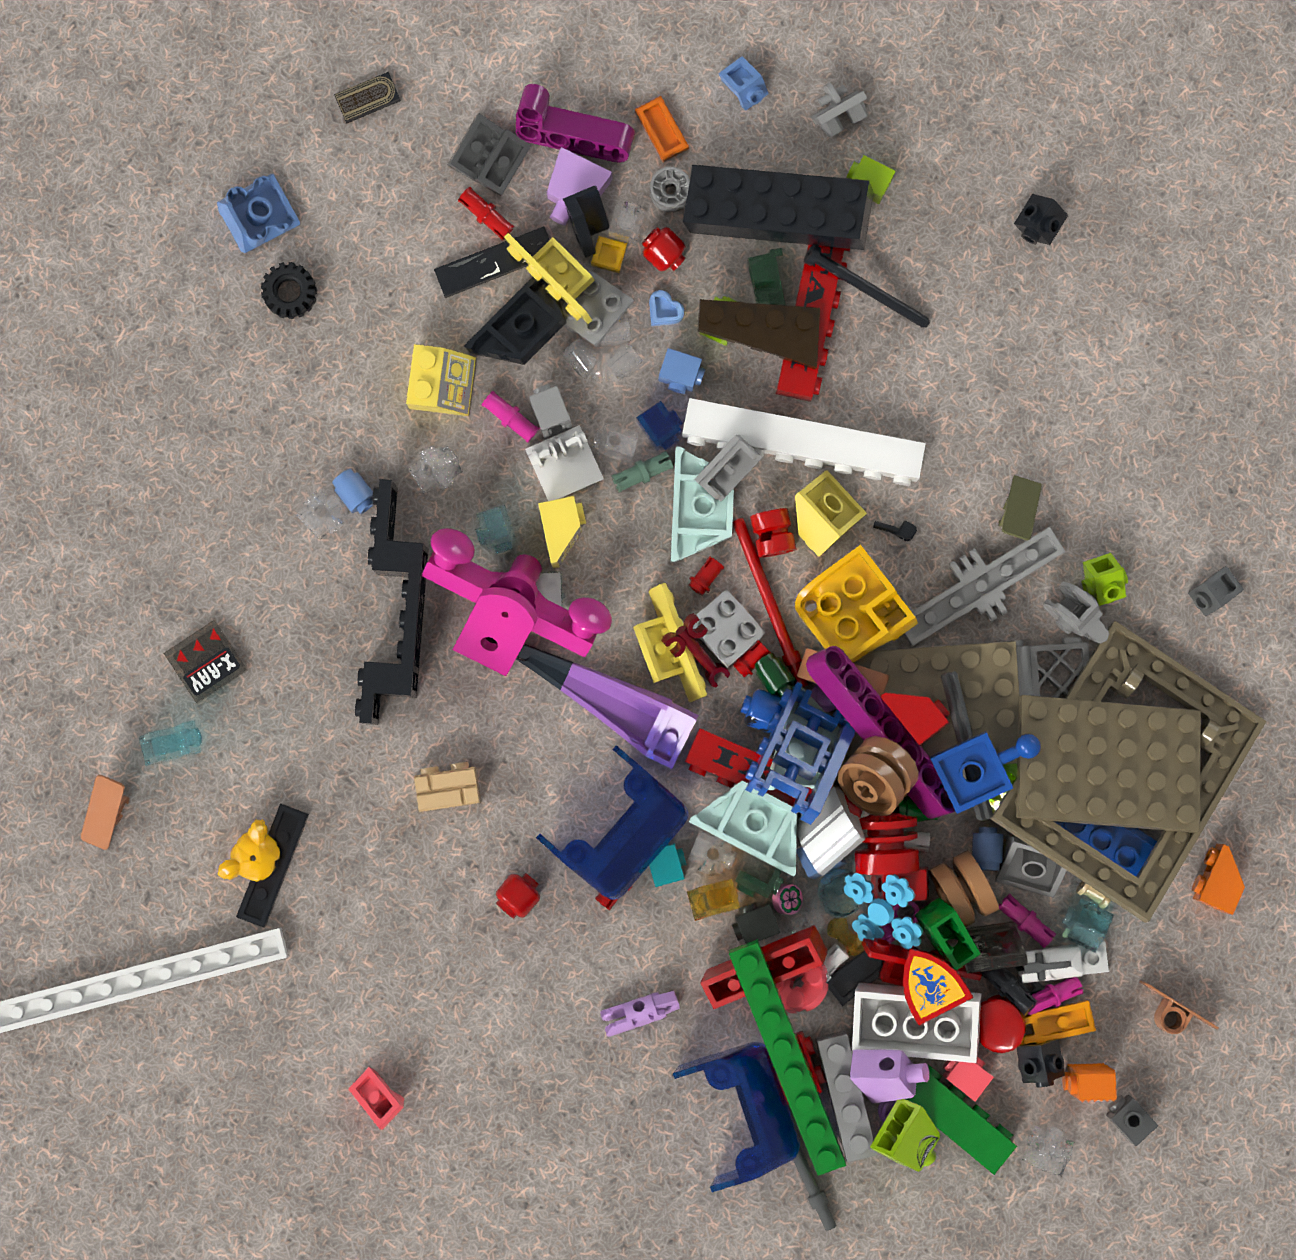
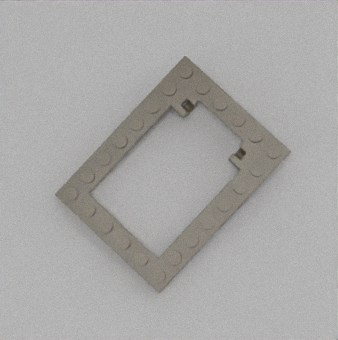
M1114 621L1107 629L1110 634L1107 641L1098 644L1065 699L1101 702L1109 688L1126 699L1135 691L1142 679H1145L1188 709L1201 711V717L1205 720L1201 725L1204 730L1200 733V749L1209 755L1200 768V831L1189 833L1164 830L1138 875L1134 876L1054 821L1016 818L1017 776L1012 783L1013 789L1006 792L990 819L1146 923L1152 918L1267 721L1117 621Z

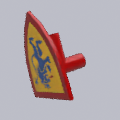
M910 948L904 965L903 987L905 999L918 1025L973 998L969 988L958 972L944 960L930 953Z

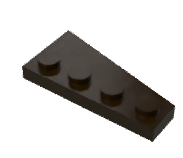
M700 299L698 332L728 342H736L759 352H767L779 356L781 359L803 364L808 368H817L820 308Z

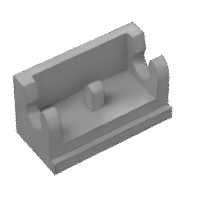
M735 435L694 480L713 498L723 501L763 457L740 435Z

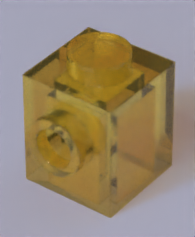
M732 879L687 891L695 921L740 908L738 893Z

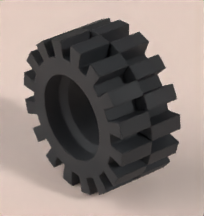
M284 262L279 263L278 268L271 267V273L269 275L265 273L263 277L265 282H261V289L263 290L261 295L265 301L264 303L274 314L281 318L288 317L289 319H294L296 316H299V318L304 316L303 313L309 312L312 309L311 305L316 302V283L310 273L303 266H296L293 262H289V265H285ZM288 280L295 281L300 285V295L291 302L281 300L278 295L280 285Z

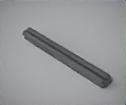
M952 671L942 674L941 680L957 743L959 744L972 738L973 733L958 674ZM970 764L964 768L967 780L973 781L980 776L981 770L977 765ZM990 800L974 806L978 820L992 817L993 812Z

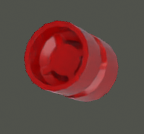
M788 508L769 510L750 516L753 533L759 535V538L755 541L759 558L786 554L797 550L794 534L788 531V528L791 526Z

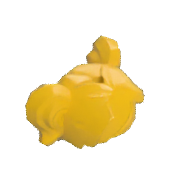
M255 819L248 832L241 835L231 849L230 859L225 860L219 865V877L232 880L240 875L257 882L266 879L273 873L275 861L280 856V850L277 842L267 834L268 828L263 819ZM252 855L256 857L255 861L251 859Z

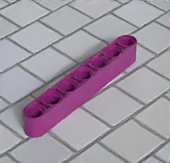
M830 646L809 656L806 663L809 675L863 741L872 736L887 738L905 749L915 761L918 769V781L907 795L921 812L930 819L956 812L930 757L844 651L837 646Z

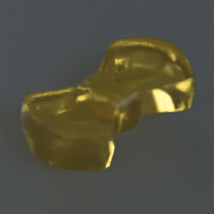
M838 916L830 920L827 926V935L838 939V942L844 945L849 956L861 954L864 951L862 941L859 940L858 934H854L848 929L847 918Z

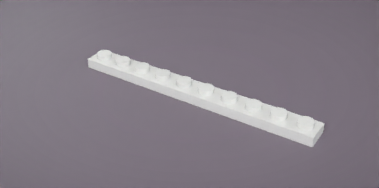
M282 928L0 1001V1033L287 958L289 956Z

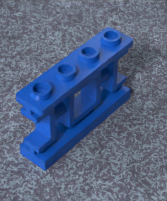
M797 682L792 690L786 688L779 701V705L783 706L780 714L775 712L767 729L772 732L769 738L764 736L756 751L761 756L757 763L754 761L751 763L745 775V778L749 780L745 790L751 793L755 789L759 791L758 795L763 797L771 785L796 798L791 812L795 814L797 812L802 813L800 820L811 825L822 811L856 731L838 709L834 712L833 716H830L807 704L812 691L808 689L806 691L801 690L803 684ZM795 701H797L798 706L794 714L808 720V723L805 727L793 720L787 730H785L783 727ZM839 723L841 724L830 752H828L827 748L831 739L817 733V730L820 726L832 733ZM792 736L818 749L811 765L785 752ZM774 749L777 752L772 762L785 768L786 772L783 776L770 769L765 778L762 779L761 776ZM819 772V777L807 802L805 798L809 789L796 783L795 780L797 775L811 781L816 773Z

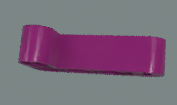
M528 84L524 87L516 113V135L520 139L528 143L559 150L562 147L572 153L621 163L627 161L635 135L634 129L630 125L549 106L550 95L546 88L538 84Z

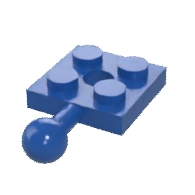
M987 731L931 756L930 759L958 814L1013 789V785L1003 765L1020 756L1026 759L1036 757L1040 752L1041 744L1036 736L1024 734L1018 738L1016 746L997 754ZM970 764L977 765L981 770L980 776L973 781L967 780L963 776V769Z

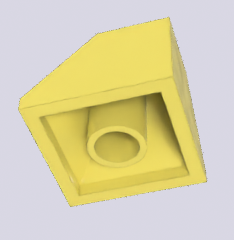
M827 470L795 495L798 535L818 556H821L867 514Z

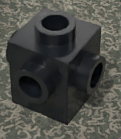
M1032 194L1014 224L1022 232L1021 237L1027 242L1034 245L1037 242L1051 245L1068 214L1054 199Z
M1059 1039L1048 1040L1040 1044L1034 1042L1016 1047L1019 1060L1018 1067L1023 1083H1035L1038 1088L1054 1085L1055 1079L1065 1076L1064 1059L1061 1055Z

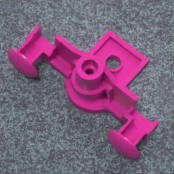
M444 528L432 535L431 547L433 553L421 576L476 603L452 650L507 676L531 631L585 658L594 643L596 635L608 631L611 627L612 617L609 610L596 599L589 597L578 598L570 604L569 610L545 599L536 586L542 572V566L535 557L526 554L519 555L514 559L508 572H491L471 562L475 549L472 541L464 533L455 529ZM485 637H491L494 640H496L497 643H491L487 641Z

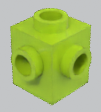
M1112 553L1083 562L1085 579L1081 581L1083 591L1092 595L1097 600L1099 606L1126 597L1125 584H1128V577L1125 569L1121 567Z

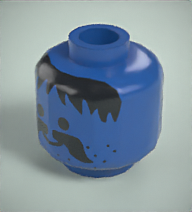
M762 689L756 690L752 697L746 695L740 710L741 713L745 714V724L766 733L772 732L767 728L775 712L780 714L783 706L779 705L781 698L778 695H771Z

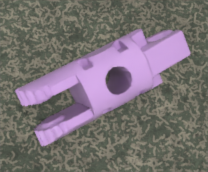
M674 991L663 994L657 992L602 1010L600 1014L603 1021L626 1016V1018L606 1026V1035L611 1037L661 1020L666 1017V1014L680 1009V1005Z

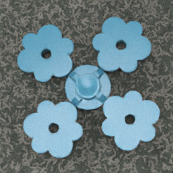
M855 872L853 875L845 877V894L853 898L857 904H862L863 902L871 903L868 907V916L865 913H861L858 919L852 923V927L857 932L860 941H863L864 938L871 940L882 938L884 931L880 926L892 922L891 924L894 929L892 936L900 942L903 948L910 949L921 944L920 936L923 934L921 926L913 923L912 919L908 916L903 919L899 917L894 919V910L891 906L898 904L900 907H906L908 902L914 899V891L908 887L909 882L907 879H899L895 874L888 875L886 882L882 884V890L886 893V900L880 898L874 899V893L872 892L874 885L866 879L864 874Z

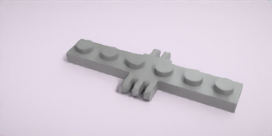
M1050 527L1046 528L1030 540L1025 541L988 565H985L975 548L969 551L974 563L971 564L965 555L959 557L964 567L963 570H960L955 561L951 562L949 567L959 583L912 611L918 624L904 634L911 647L974 608L980 615L986 613L991 622L997 619L992 609L994 606L1002 616L1006 614L1007 609L1002 601L1006 600V597L1002 591L1065 553L1064 548Z

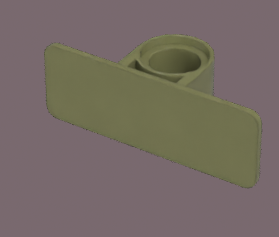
M1016 475L1013 476L1010 493L1003 507L1005 511L1002 520L998 522V526L1002 527L1003 533L1024 540L1031 539L1042 487L1041 483Z

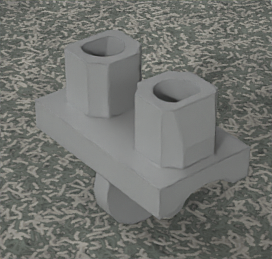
M831 83L823 86L826 95L820 97L818 102L821 107L828 103H831V105L810 116L815 125L821 126L828 137H832L844 130L838 118V115L846 111L851 123L859 122L868 116L863 102L867 97L864 91H854L840 99V96L847 93L845 85L835 89Z

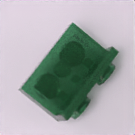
M774 866L765 882L740 869H737L733 880L738 883L736 888L751 897L758 893L766 898L769 897L770 893L777 894L784 879L780 877L782 871Z

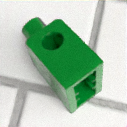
M942 899L934 900L915 914L917 921L932 946L956 971L981 954L956 910ZM950 939L958 940L957 944L954 947H952L947 941Z

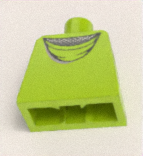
M901 1099L895 1102L870 1148L903 1166L919 1172L924 1166H929L935 1161L936 1153L933 1149L940 1139V1133L922 1106Z

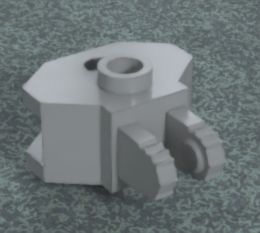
M1063 581L1059 587L1061 593L1066 596L1061 603L1055 604L1051 600L1046 599L1043 603L1044 609L1057 620L1056 624L1065 633L1070 634L1073 632L1100 644L1107 641L1110 635L1107 630L1108 628L1099 620L1103 613L1099 610L1097 600L1088 592Z

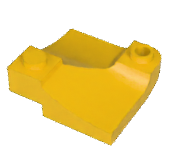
M861 544L808 583L795 600L796 612L823 648L837 646L844 651L853 663L892 640L895 641L918 624L914 614L900 598L896 589ZM809 604H816L817 607L814 611H807Z

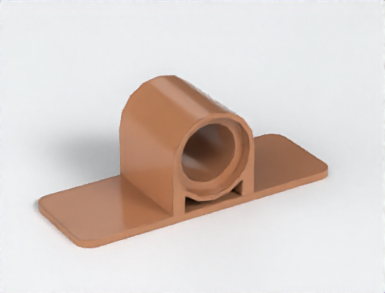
M103 775L96 776L81 833V839L84 842L103 850L109 848L114 828L123 817L121 815L125 803H129V797L123 795L125 786L122 783Z
M1140 980L1139 983L1164 997L1154 1015V1021L1161 1030L1170 1034H1179L1187 1027L1193 1016L1218 1030L1219 1027L1150 984ZM1170 1011H1174L1177 1020L1173 1026L1167 1027L1164 1023L1165 1015Z

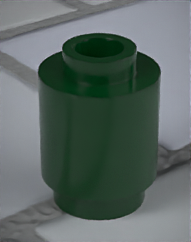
M774 653L764 656L755 664L756 676L771 695H778L781 698L786 688L792 690L797 682L781 657H776Z

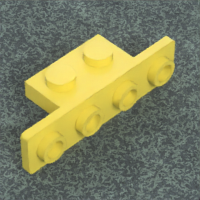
M507 233L504 236L509 243V246L506 248L507 251L518 262L523 258L529 264L526 270L537 281L543 278L549 284L545 289L555 300L558 301L562 298L568 304L565 309L576 321L582 318L589 324L592 321L591 317L575 299L595 281L593 276L554 237L532 257Z
M659 584L649 590L658 618L637 624L633 628L653 683L679 675L688 701L693 702L707 696L705 681L699 674L695 657L687 647L681 656L675 658L670 650L675 647L677 642H673L670 646L666 647L661 641L664 635L676 632L679 627L684 626V623L678 617L674 606V596L668 589L667 584Z

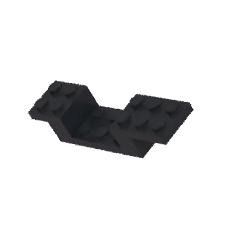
M379 479V487L374 486L373 505L377 507L376 517H371L370 534L374 535L375 539L374 547H369L368 565H371L372 570L380 576L408 578V580H403L402 598L406 600V610H401L399 617V628L404 630L403 641L398 640L397 658L401 660V664L364 661V668H359L357 684L362 687L361 699H356L355 717L360 718L359 723L366 725L379 724L381 696L417 698L426 591V578L421 575L428 562L429 549L424 543L394 541L398 487L389 479Z

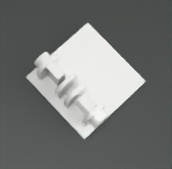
M580 425L525 449L548 501L561 499L604 480Z

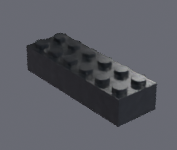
M692 165L683 223L688 231L694 234L865 250L874 192L869 180Z

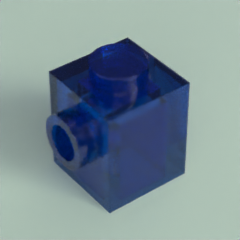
M662 401L636 417L637 424L656 451L662 447L667 451L680 441L678 436L681 435L682 430L680 426L683 423L674 410L670 412L667 410Z

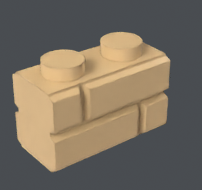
M468 762L450 764L451 770L439 772L438 766L420 769L421 775L414 776L419 812L481 803L476 767H469Z

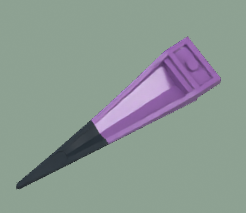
M485 637L487 641L497 643L493 638ZM527 644L523 645L516 660L596 716L644 756L671 769L699 716L673 703L672 699Z

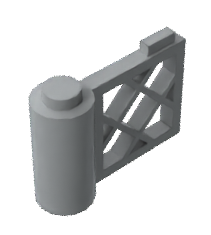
M1081 637L1062 638L1063 644L1023 646V640H1017L1016 652L1020 696H1040V686L1046 679L1058 689L1052 696L1053 698H1058L1061 693L1067 696L1068 691L1066 687L1075 677L1078 678L1080 670H1083L1089 660L1088 642H1082ZM1081 649L1082 662L1074 669L1063 658L1070 650ZM1063 650L1060 655H1058L1056 652H1054V651ZM1046 651L1055 659L1047 671L1038 665L1037 652ZM1059 663L1071 673L1062 685L1050 676Z

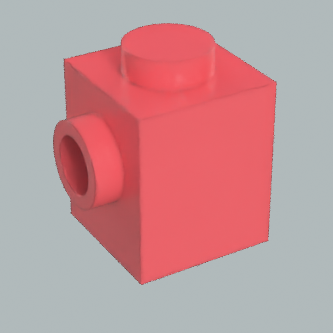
M977 1057L976 1063L947 1060L943 1066V1069L946 1070L943 1076L975 1102L994 1078L982 1068L985 1062Z

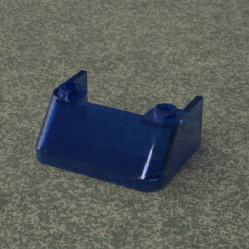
M617 745L612 750L633 767L626 776L623 786L625 793L635 802L597 846L593 848L586 841L578 839L571 841L561 850L542 834L536 837L567 867L601 895L612 900L622 897L688 819L686 805Z
M750 1042L679 1065L673 1072L674 1079L704 1070L706 1079L713 1088L725 1090L735 1087L754 1146L740 1151L735 1161L736 1170L714 1178L710 1185L711 1192L757 1179L796 1158L800 1150V1141L775 1068L763 1043Z

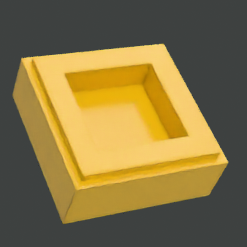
M598 236L595 246L596 254L592 257L591 266L620 273L627 243Z

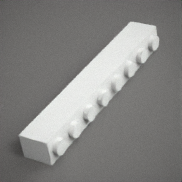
M689 398L682 433L683 438H688V444L705 446V442L717 444L716 448L722 450L735 435H740L762 457L764 453L776 455L775 460L784 463H793V459L805 461V466L822 469L823 465L834 466V471L841 474H852V470L864 472L863 477L873 480H881L882 476L893 478V483L910 486L911 481H918L926 443Z

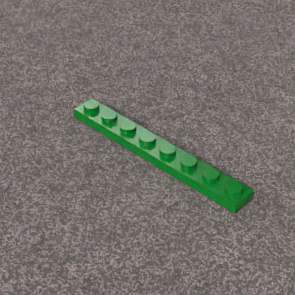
M758 939L730 949V959L817 1176L845 1167V1157Z

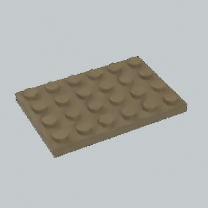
M1016 641L871 651L854 662V664L890 675L884 693L929 697L933 703L939 699L948 711L949 707L941 675L955 671L958 674L973 737L987 731L997 754L1016 746L1018 740L1020 697ZM951 715L946 718L950 724L921 746L929 757L958 744ZM855 732L841 768L863 742L857 732ZM1017 759L1006 764H1017Z
M1021 695L1019 697L1018 738L1024 734H1032L1039 739L1041 749L1034 758L1026 759L1021 756L1017 758L1016 818L1189 833L1199 832L1201 711Z

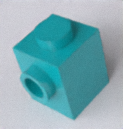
M667 839L651 843V850L646 851V856L655 887L684 880L681 867L686 866L687 863L683 849H676L675 843L669 845Z

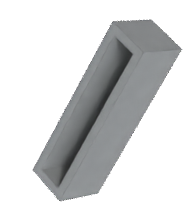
M840 1031L816 1037L815 1041L847 1163L877 1156V1152L870 1148L874 1140L862 1092L850 1079L852 1051L847 1033Z

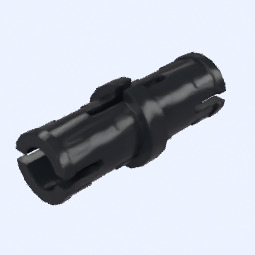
M997 963L995 968L980 970L982 976L999 991L998 994L1012 1002L1024 1016L1037 1005L1038 1001L1019 984V980L1015 976L1011 977Z

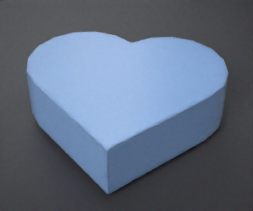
M664 290L652 293L649 300L651 326L672 325L682 321L684 307L680 302L672 300L670 294Z

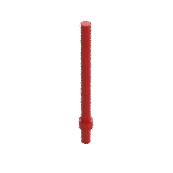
M743 518L737 519L732 523L783 651L782 660L789 667L797 682L803 684L802 687L808 685L807 680L797 677L801 665L800 662H802L800 653L794 649Z

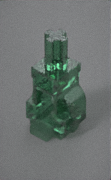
M782 248L771 249L767 254L747 259L756 303L786 305L776 257L783 256Z

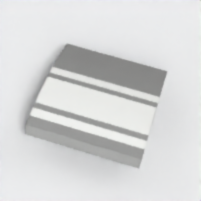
M836 786L831 788L821 813L811 825L800 820L801 816L797 819L796 833L812 865L818 874L822 876L865 840L859 817L849 812L844 792Z

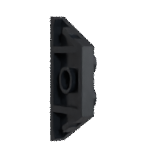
M532 277L464 347L471 354L525 365L567 323L560 300H555L545 289L549 284L543 278L537 281Z

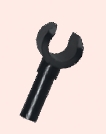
M875 521L873 528L890 532L902 540L904 538V541H911L917 532V527L907 521H903L900 528Z

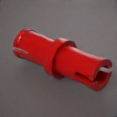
M468 187L459 197L458 202L463 204L477 217L476 221L479 224L484 223L502 241L505 239L504 236L507 233L510 234L515 227L495 210L496 206L493 203L488 204L473 188Z

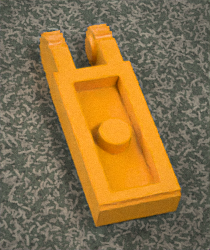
M1089 1000L1065 1004L1057 1008H1047L1035 1014L1024 1016L1026 1024L1031 1023L1033 1034L1024 1035L1020 1045L1034 1042L1040 1044L1048 1040L1062 1039L1096 1031Z

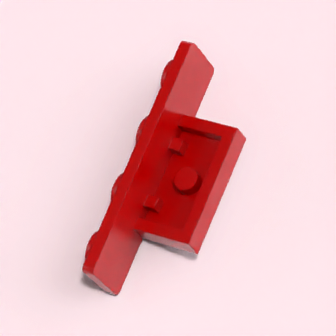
M864 938L862 946L870 958L884 960L879 975L882 982L903 986L904 965L910 949L891 944L882 938H874V940ZM913 946V947L911 948V949L919 950V949L916 948L915 946ZM936 950L927 952L945 961ZM969 963L957 970L961 977L981 980L982 973H980V970H971Z

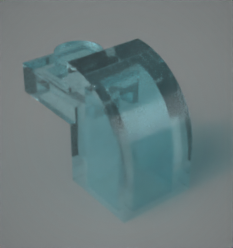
M195 721L184 722L172 728L153 731L140 736L139 741L145 766L201 753L202 736L200 730L195 725Z

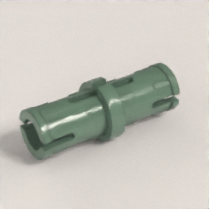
M664 451L644 462L639 460L635 462V466L611 475L614 485H617V491L620 493L640 482L645 484L650 482L651 477L673 469L671 459L668 460V453Z

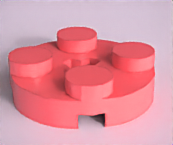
M824 964L776 984L787 1012L797 1013L803 1010L808 1012L816 1008L823 1001L829 985L826 983V973L828 974ZM803 976L801 979L804 983L803 986H795L793 989L795 979Z

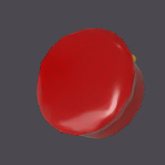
M1000 995L991 996L981 1003L979 1042L992 1052L1006 1053L1013 1051L1021 1044L1026 1031L1024 1015L1006 997L1002 998Z

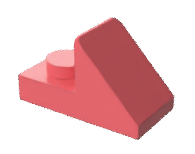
M368 1067L348 1089L381 1130L404 1108V1098L392 1091L380 1075L371 1067Z

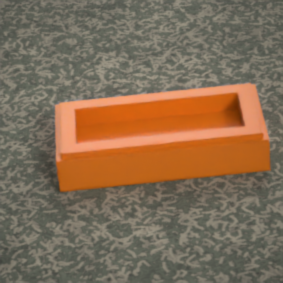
M661 96L635 109L636 115L662 162L689 149V145Z

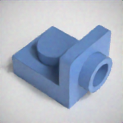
M743 56L719 73L721 81L738 97L745 111L758 104L768 95L762 75Z

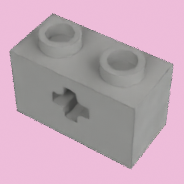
M548 384L533 390L534 395L529 396L544 439L571 429V420L558 387L551 388Z

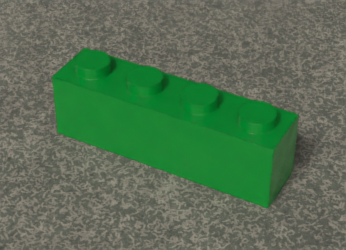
M928 1064V1082L916 1083L914 1097L905 1100L922 1106L933 1124L995 1175L1017 1147L1011 1141L1014 1135L1000 1123L995 1128L987 1121L990 1115L977 1104L973 1108L963 1101L966 1095L953 1084L949 1088L939 1081L942 1075Z

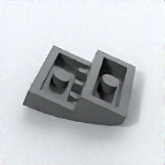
M479 113L474 118L447 165L502 196L530 149L531 144L520 139L510 130L502 129Z

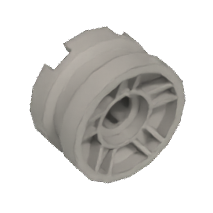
M664 167L654 174L650 183V198L659 210L667 213L677 212L686 206L690 183L688 175L676 167ZM674 184L676 192L672 195L667 194L665 187H671Z

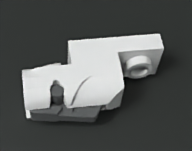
M1105 941L1045 947L1044 949L1018 952L1016 954V962L1024 964V971H1017L1020 983L1082 977L1086 974L1109 972Z

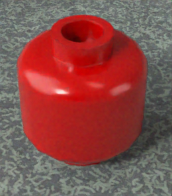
M656 227L642 242L644 246L643 256L660 272L666 271L669 268L674 271L686 259L682 255L686 244L668 227L662 229Z
M513 873L497 889L496 897L498 901L496 905L513 919L516 916L525 918L540 901L541 896L536 890L539 884L527 873L522 877Z

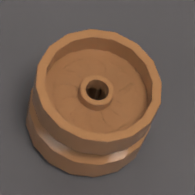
M872 736L866 738L838 772V781L844 794L859 809L872 815L885 816L890 815L896 809L906 794L918 781V769L915 761L900 745L884 737Z
M968 850L953 857V867L956 875L944 863L929 869V874L938 897L956 910L965 927L975 923V913L971 903L977 912L985 917L999 910L998 902L990 884Z

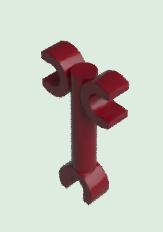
M694 613L689 614L684 620V626L679 627L676 632L667 633L661 641L666 647L670 646L673 642H677L675 647L670 650L675 658L681 656L687 647L706 670V680L712 687L716 688L718 684L714 681L715 675L722 672L728 678L730 673L724 665L715 663L695 639L706 635L708 629L703 624L693 629V625L699 621V618Z

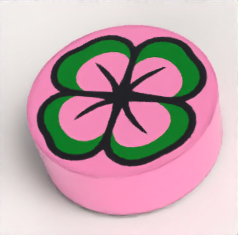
M781 884L774 890L772 903L778 913L793 915L802 906V892L796 885Z

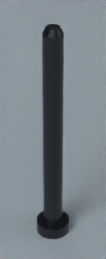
M813 244L807 251L804 263L812 266L814 263L921 328L928 327L930 320L927 316L821 253L822 248L818 245Z

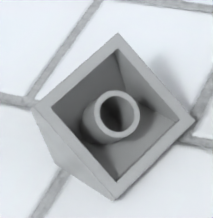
M1007 836L1003 851V863H1000L995 882L1054 898L1067 870L1021 839Z

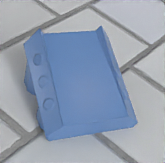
M274 174L256 178L253 184L245 188L238 186L228 190L226 197L217 202L220 215L224 219L240 251L243 253H247L300 225L298 217Z

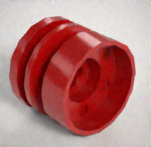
M891 813L885 816L869 814L866 817L859 818L862 830H867V832L863 833L865 840L862 843H868V848L855 851L856 873L865 875H893L919 871V850L904 846V842L918 838L917 832L904 831V828L917 826V817Z

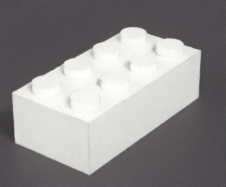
M859 983L855 990L852 1052L853 1050H900L907 1057L976 1063L979 1051L982 993L971 992L973 995L972 999L918 1025L905 999L903 986Z

